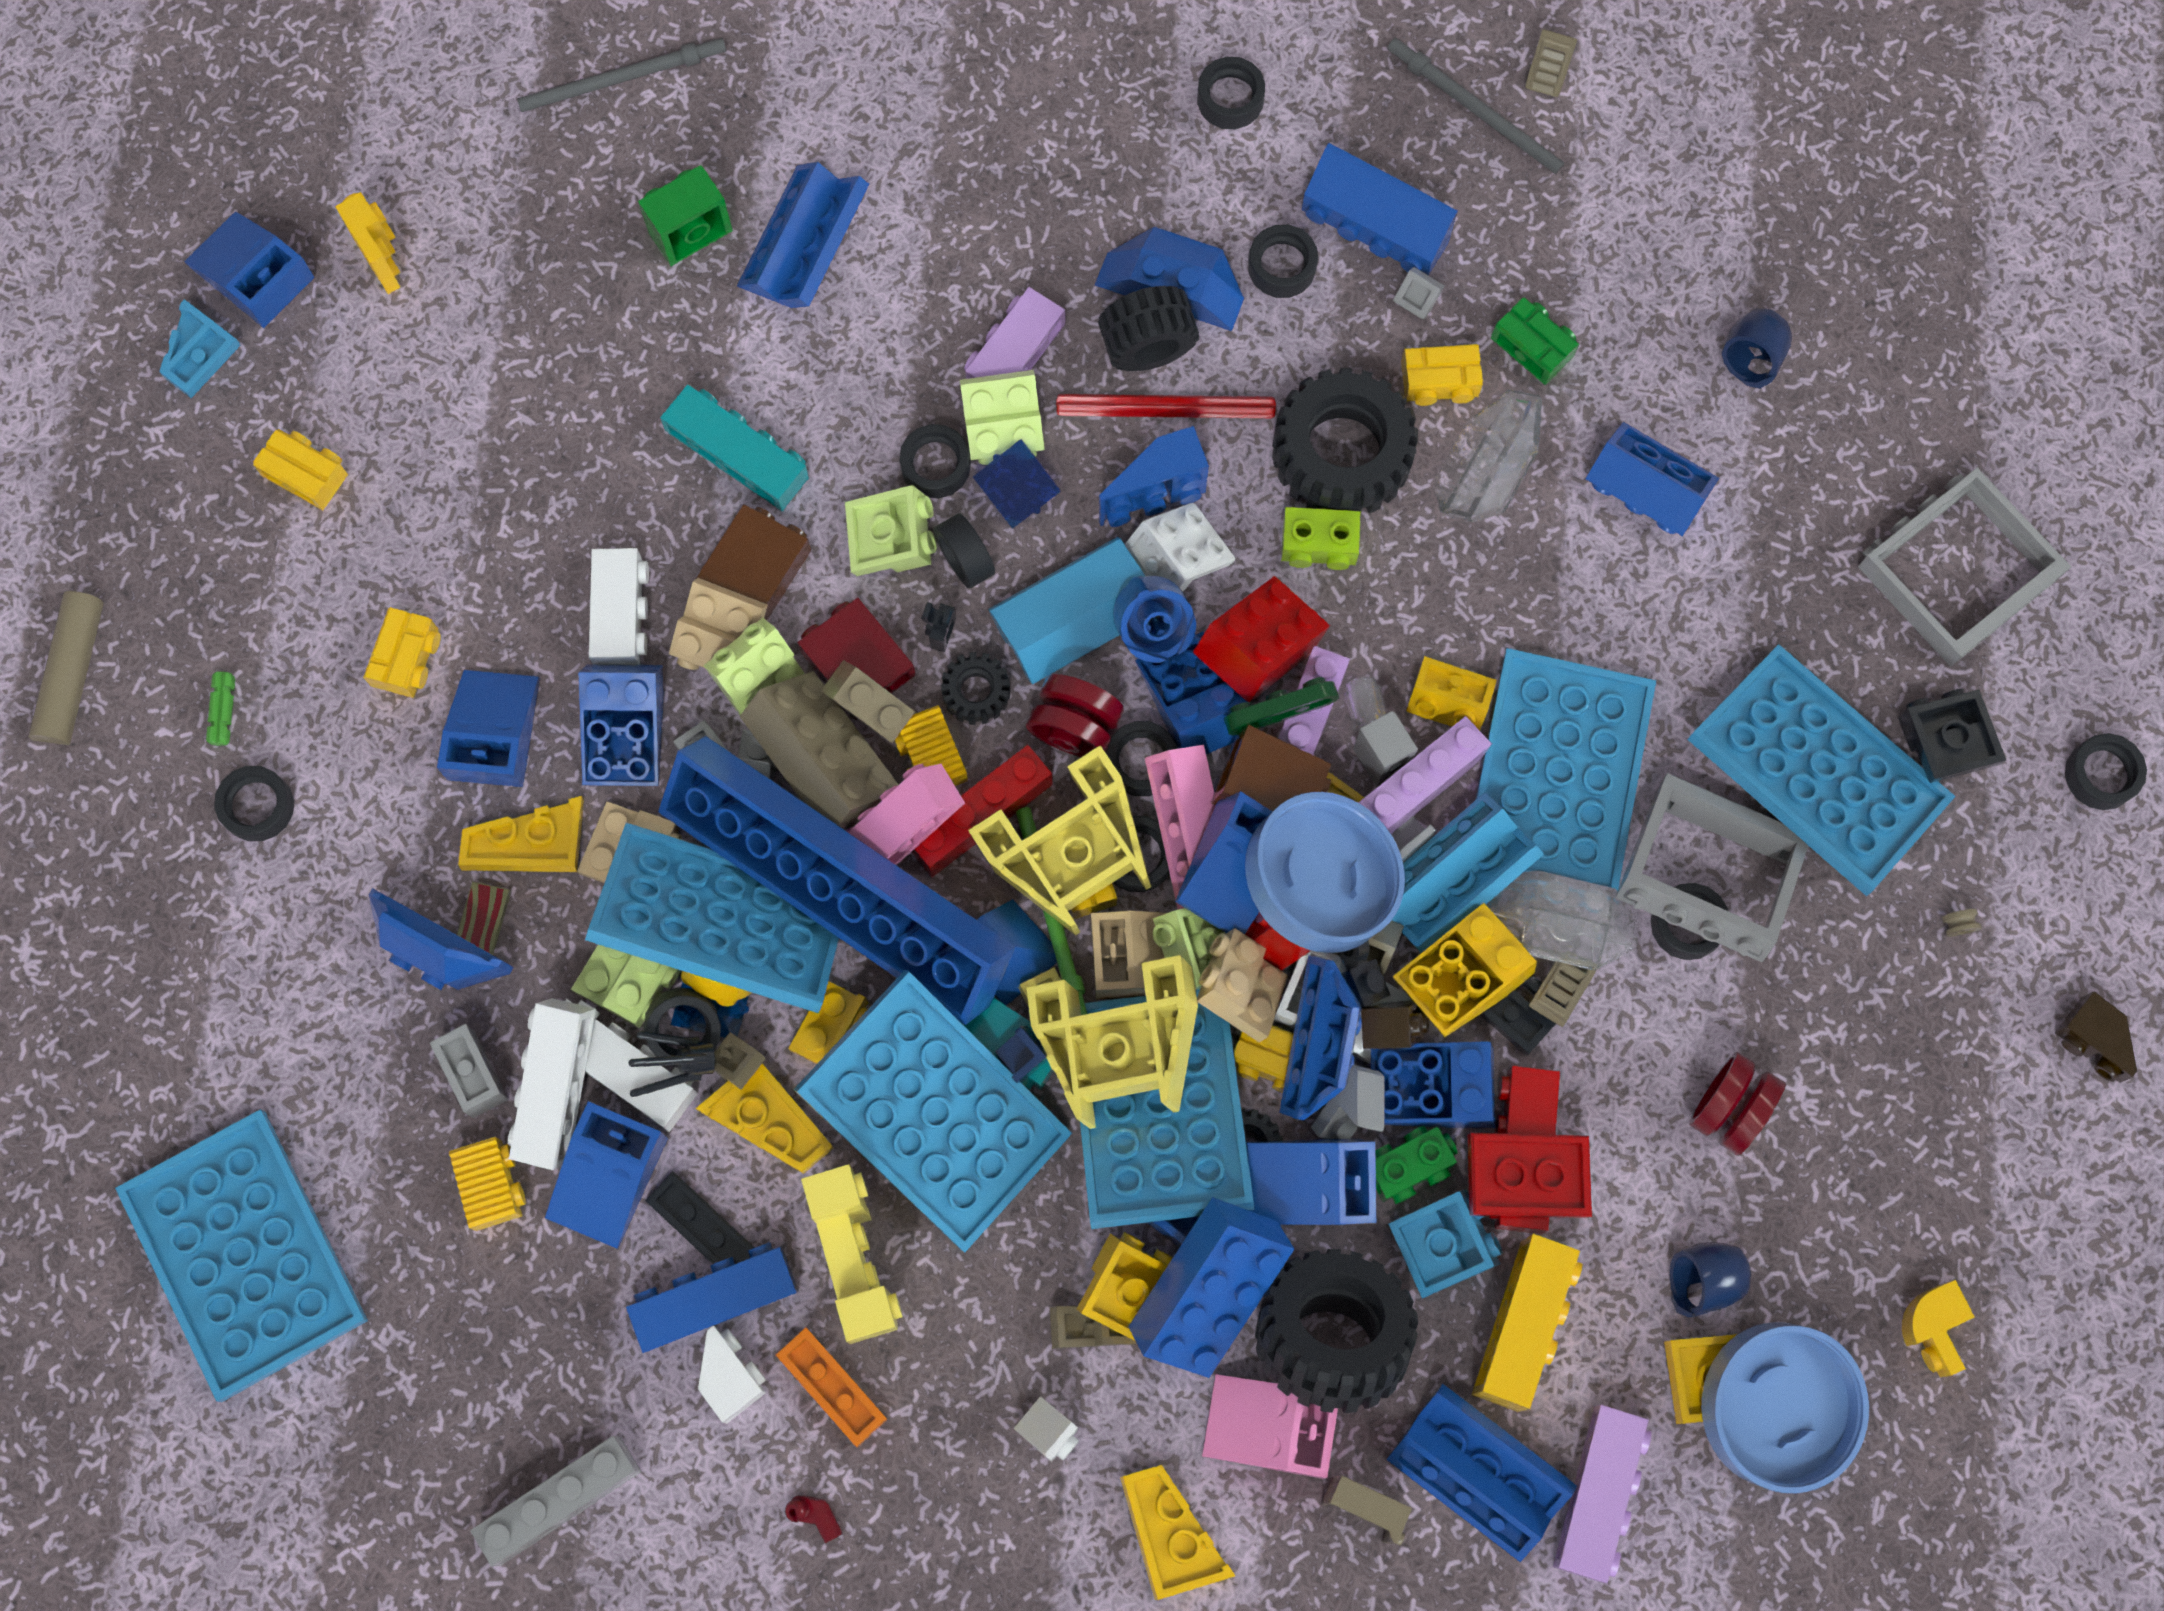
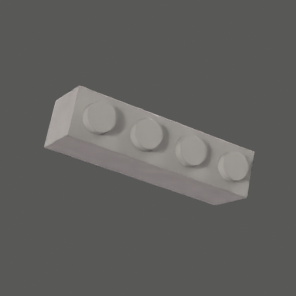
M612 1436L470 1531L490 1566H502L642 1471L622 1438Z

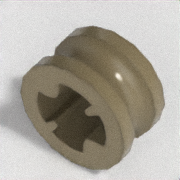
M1977 909L1961 910L1943 916V923H1947L1949 926L1948 930L1945 931L1946 936L1953 937L1981 930V923L1975 921V917L1978 915Z

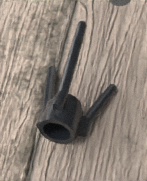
M646 1031L637 1032V1037L640 1039L685 1046V1048H679L677 1056L630 1059L628 1062L630 1067L678 1065L679 1071L686 1073L630 1091L631 1097L652 1093L685 1082L701 1081L702 1075L714 1073L715 1054L711 1042L700 1043L699 1037H680Z

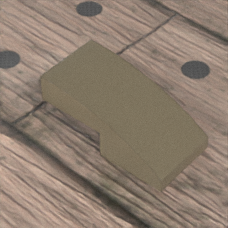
M1055 1306L1050 1308L1052 1349L1137 1344L1136 1341L1081 1314L1077 1310L1078 1306Z

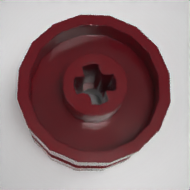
M1063 674L1047 676L1039 693L1043 704L1033 707L1026 723L1027 730L1046 745L1079 758L1098 746H1101L1106 753L1111 742V737L1107 731L1117 728L1124 711L1122 703L1107 691L1076 677Z
M1735 1052L1717 1073L1689 1121L1691 1127L1705 1136L1715 1133L1726 1121L1720 1134V1145L1737 1156L1741 1155L1765 1127L1786 1087V1083L1769 1071L1759 1075L1749 1086L1755 1073V1064L1739 1052Z

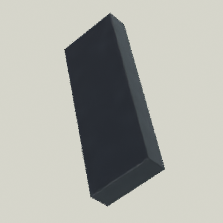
M672 1171L645 1200L712 1264L733 1257L735 1264L750 1259L748 1250L755 1247L675 1172Z

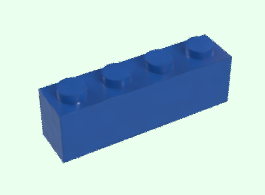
M771 1242L748 1250L750 1259L735 1264L733 1257L710 1265L712 1273L699 1279L696 1278L695 1272L671 1280L674 1287L671 1290L659 1294L657 1288L653 1287L633 1295L635 1304L627 1306L626 1309L642 1354L799 1292L783 1247L773 1249Z

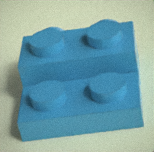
M1467 1190L1458 1191L1389 1223L1390 1229L1422 1298L1501 1264L1497 1257L1503 1254L1500 1242L1493 1232L1486 1233L1480 1220L1485 1216H1470L1469 1194Z

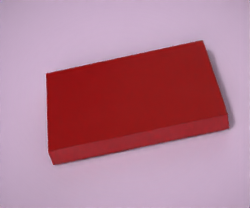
M1470 1133L1467 1135L1470 1216L1592 1217L1589 1136Z

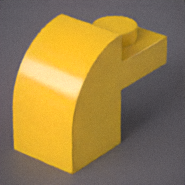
M1956 1280L1938 1285L1915 1297L1907 1306L1902 1319V1334L1906 1346L1922 1342L1925 1347L1921 1351L1923 1360L1930 1371L1933 1373L1937 1371L1940 1378L1952 1376L1966 1369L1947 1330L1975 1318Z

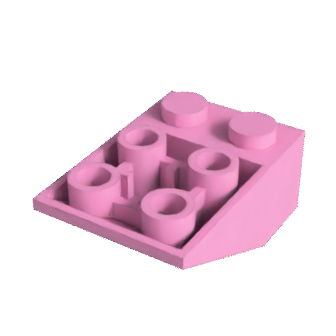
M1215 1374L1202 1457L1320 1479L1328 1477L1338 1408H1334L1333 1413L1320 1411L1321 1406L1310 1403L1309 1407L1298 1403V1397L1292 1393L1286 1396L1277 1388L1278 1383Z

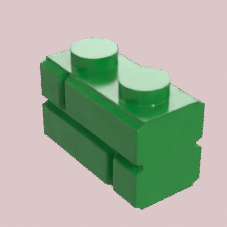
M1525 297L1497 322L1491 339L1544 385L1575 356L1579 347L1575 334L1564 325L1559 327L1549 318L1547 310L1540 303H1531Z

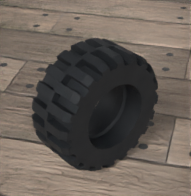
M1340 367L1338 374H1332L1331 370L1327 369L1319 372L1318 378L1315 381L1312 377H1307L1301 381L1299 390H1291L1285 398V404L1283 407H1280L1272 444L1274 448L1272 459L1274 467L1279 468L1278 479L1282 486L1290 484L1289 495L1294 500L1299 502L1302 497L1308 500L1306 508L1318 509L1322 507L1329 510L1361 511L1362 508L1366 507L1368 513H1372L1380 509L1383 500L1389 503L1397 496L1398 489L1404 486L1417 451L1418 429L1414 426L1416 417L1413 409H1405L1406 397L1401 391L1393 393L1391 391L1392 383L1385 378L1377 381L1372 378L1373 372L1363 369L1361 375L1352 373V368ZM1336 418L1351 419L1363 424L1374 434L1379 444V453L1372 461L1361 466H1336L1325 461L1313 449L1310 443L1311 431L1327 420Z
M1327 1249L1326 1254H1320L1319 1250L1304 1253L1302 1261L1299 1257H1295L1286 1262L1284 1269H1281L1263 1296L1256 1324V1351L1258 1359L1264 1362L1263 1370L1268 1378L1271 1380L1277 1378L1279 1381L1277 1388L1286 1396L1292 1393L1298 1397V1403L1309 1407L1310 1403L1321 1406L1320 1411L1333 1413L1334 1408H1342L1343 1413L1357 1412L1359 1405H1363L1364 1409H1369L1378 1405L1380 1398H1388L1396 1390L1397 1384L1402 1382L1418 1335L1416 1332L1418 1316L1415 1309L1412 1308L1414 1301L1409 1291L1400 1289L1402 1285L1401 1280L1393 1272L1388 1275L1384 1271L1385 1266L1375 1259L1372 1262L1364 1260L1361 1253L1351 1251V1255L1341 1254V1249ZM1318 1312H1334L1345 1315L1356 1321L1366 1331L1371 1343L1360 1348L1348 1350L1329 1347L1312 1337L1303 1326L1301 1319Z

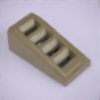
M1542 29L1525 87L1529 90L1558 97L1577 39Z
M1565 945L1534 995L1529 1007L1563 1027L1599 967L1598 962L1573 946ZM1545 994L1548 995L1549 997L1553 998V999L1556 1000L1557 1002L1561 1003V1004L1564 1005L1565 1007L1563 1008V1007L1560 1006L1559 1004L1555 1003L1554 1001H1552L1551 999H1549L1548 997H1546Z

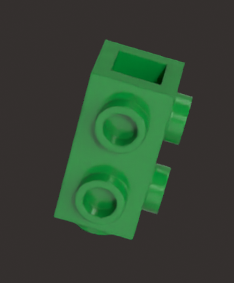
M1422 1126L1404 1136L1405 1144L1395 1149H1392L1391 1145L1387 1144L1375 1150L1376 1191L1383 1203L1393 1199L1395 1205L1416 1195L1417 1193L1413 1187L1427 1180L1431 1187L1451 1176L1448 1169L1457 1163L1454 1156L1458 1154V1151L1448 1133L1442 1135L1438 1127L1427 1131L1426 1127Z

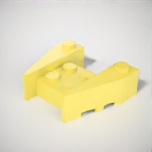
M1098 746L1067 766L1072 779L1086 800L1022 841L1002 809L968 830L996 874L1075 936L1080 933V930L1068 911L1123 875L1133 870L1146 890L1151 887L1122 777L1101 746Z
M1181 955L1141 963L1147 1002L1081 1015L1078 991L1066 980L1026 987L1031 1027L1047 1055L1046 1058L1064 1089V1095L1076 1119L1088 1128H1096L1093 1102L1159 1089L1161 1103L1173 1113L1179 1112L1198 1008L1193 969Z
M848 1164L802 1178L801 1181L811 1217L817 1225L837 1297L835 1303L846 1342L853 1344L898 1330L897 1319L903 1316L896 1293L890 1294L885 1286H880L875 1266L872 1265L871 1261L866 1263L863 1254L864 1251L870 1250L861 1223L870 1221L871 1216L864 1200L868 1193L862 1173L854 1174L853 1169Z

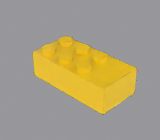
M1532 1234L1521 1241L1471 1395L1516 1412L1531 1408L1545 1364L1550 1365L1557 1350L1558 1341L1552 1340L1558 1324L1563 1326L1569 1312L1570 1302L1565 1301L1567 1291L1570 1285L1576 1286L1582 1271L1583 1263L1577 1262L1580 1250L1536 1234Z

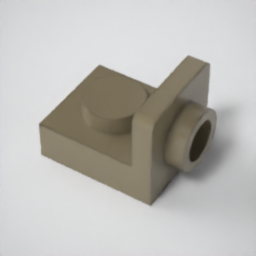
M730 1032L714 1052V1071L725 1081L731 1082L742 1090L766 1058L759 1051Z

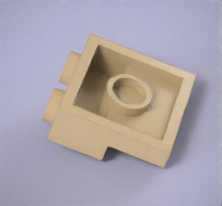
M697 578L692 582L684 615L677 621L669 654L677 657V663L686 669L696 670L699 669V666L705 668L704 665L713 658L718 650L727 647L736 640L749 625L758 622L762 617L764 618L767 604Z
M606 802L577 872L580 875L605 883L626 823L682 840V835L678 834L680 829L670 820L642 810L638 813Z
M1234 928L1227 934L1221 933L1213 941L1209 950L1212 957L1199 979V984L1202 986L1197 1002L1257 1042H1261L1269 1036L1288 975L1263 959L1266 948Z

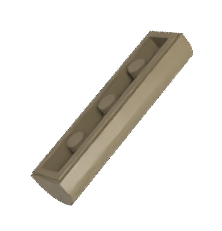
M66 591L63 593L28 736L32 741L70 745L104 605L101 599L93 595L77 591Z

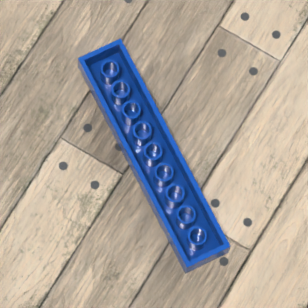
M707 736L678 750L658 812L894 977L898 978L904 970L909 971L963 1025L968 1024L990 1007L1015 950L1014 945Z

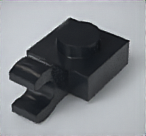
M927 602L921 619L927 623L925 635L929 636L931 649L945 652L956 621L955 607L940 603L937 610L933 608L932 603Z
M1368 941L1354 949L1338 952L1347 969L1342 975L1362 1006L1361 1009L1391 996L1377 960H1367L1370 951Z

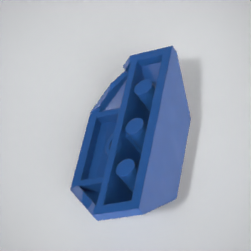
M1157 227L1150 228L1108 252L1095 283V286L1122 295L1148 287L1175 286L1185 291L1194 319L1229 331L1233 330L1244 301L1223 249Z
M374 888L368 894L379 945L381 948L392 953L388 961L408 972L412 966L424 971L421 979L432 986L442 990L444 985L447 984L459 990L509 975L512 972L513 966Z
M1308 955L1279 1113L1298 1120H1305L1343 1091L1348 1083L1350 1069L1354 1065L1353 1050L1356 1036L1361 1029L1362 1020L1360 1013L1362 1006L1332 960Z

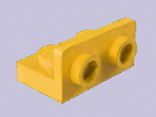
M1424 656L1406 711L1451 727L1466 716L1480 731L1488 712L1497 680Z
M828 981L819 1013L808 1012L788 1049L818 1064L868 1010L866 1008L868 1005L866 997L861 994L855 995Z

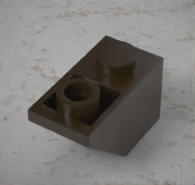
M2095 991L2083 996L2055 1032L2056 1035L2063 1039L2061 1042L2062 1046L2070 1053L2079 1057L2084 1055L2088 1058L2100 1053L2102 1057L2094 1066V1070L2108 1081L2114 1082L2116 1080L2121 1083L2133 1078L2137 1073L2127 1016Z
M1413 1000L1371 1004L1361 1009L1363 1049L1411 1048L1424 1039V1033L1429 1032V1019Z

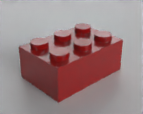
M1273 576L1210 623L1193 653L1243 699L1251 702L1306 659L1331 625L1292 592L1287 585L1283 584L1276 576Z

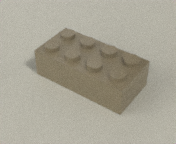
M814 671L761 688L739 717L802 802L846 830L859 823L858 816L861 813L877 806L882 801L880 796L885 791L899 785L839 704L821 692L825 685Z

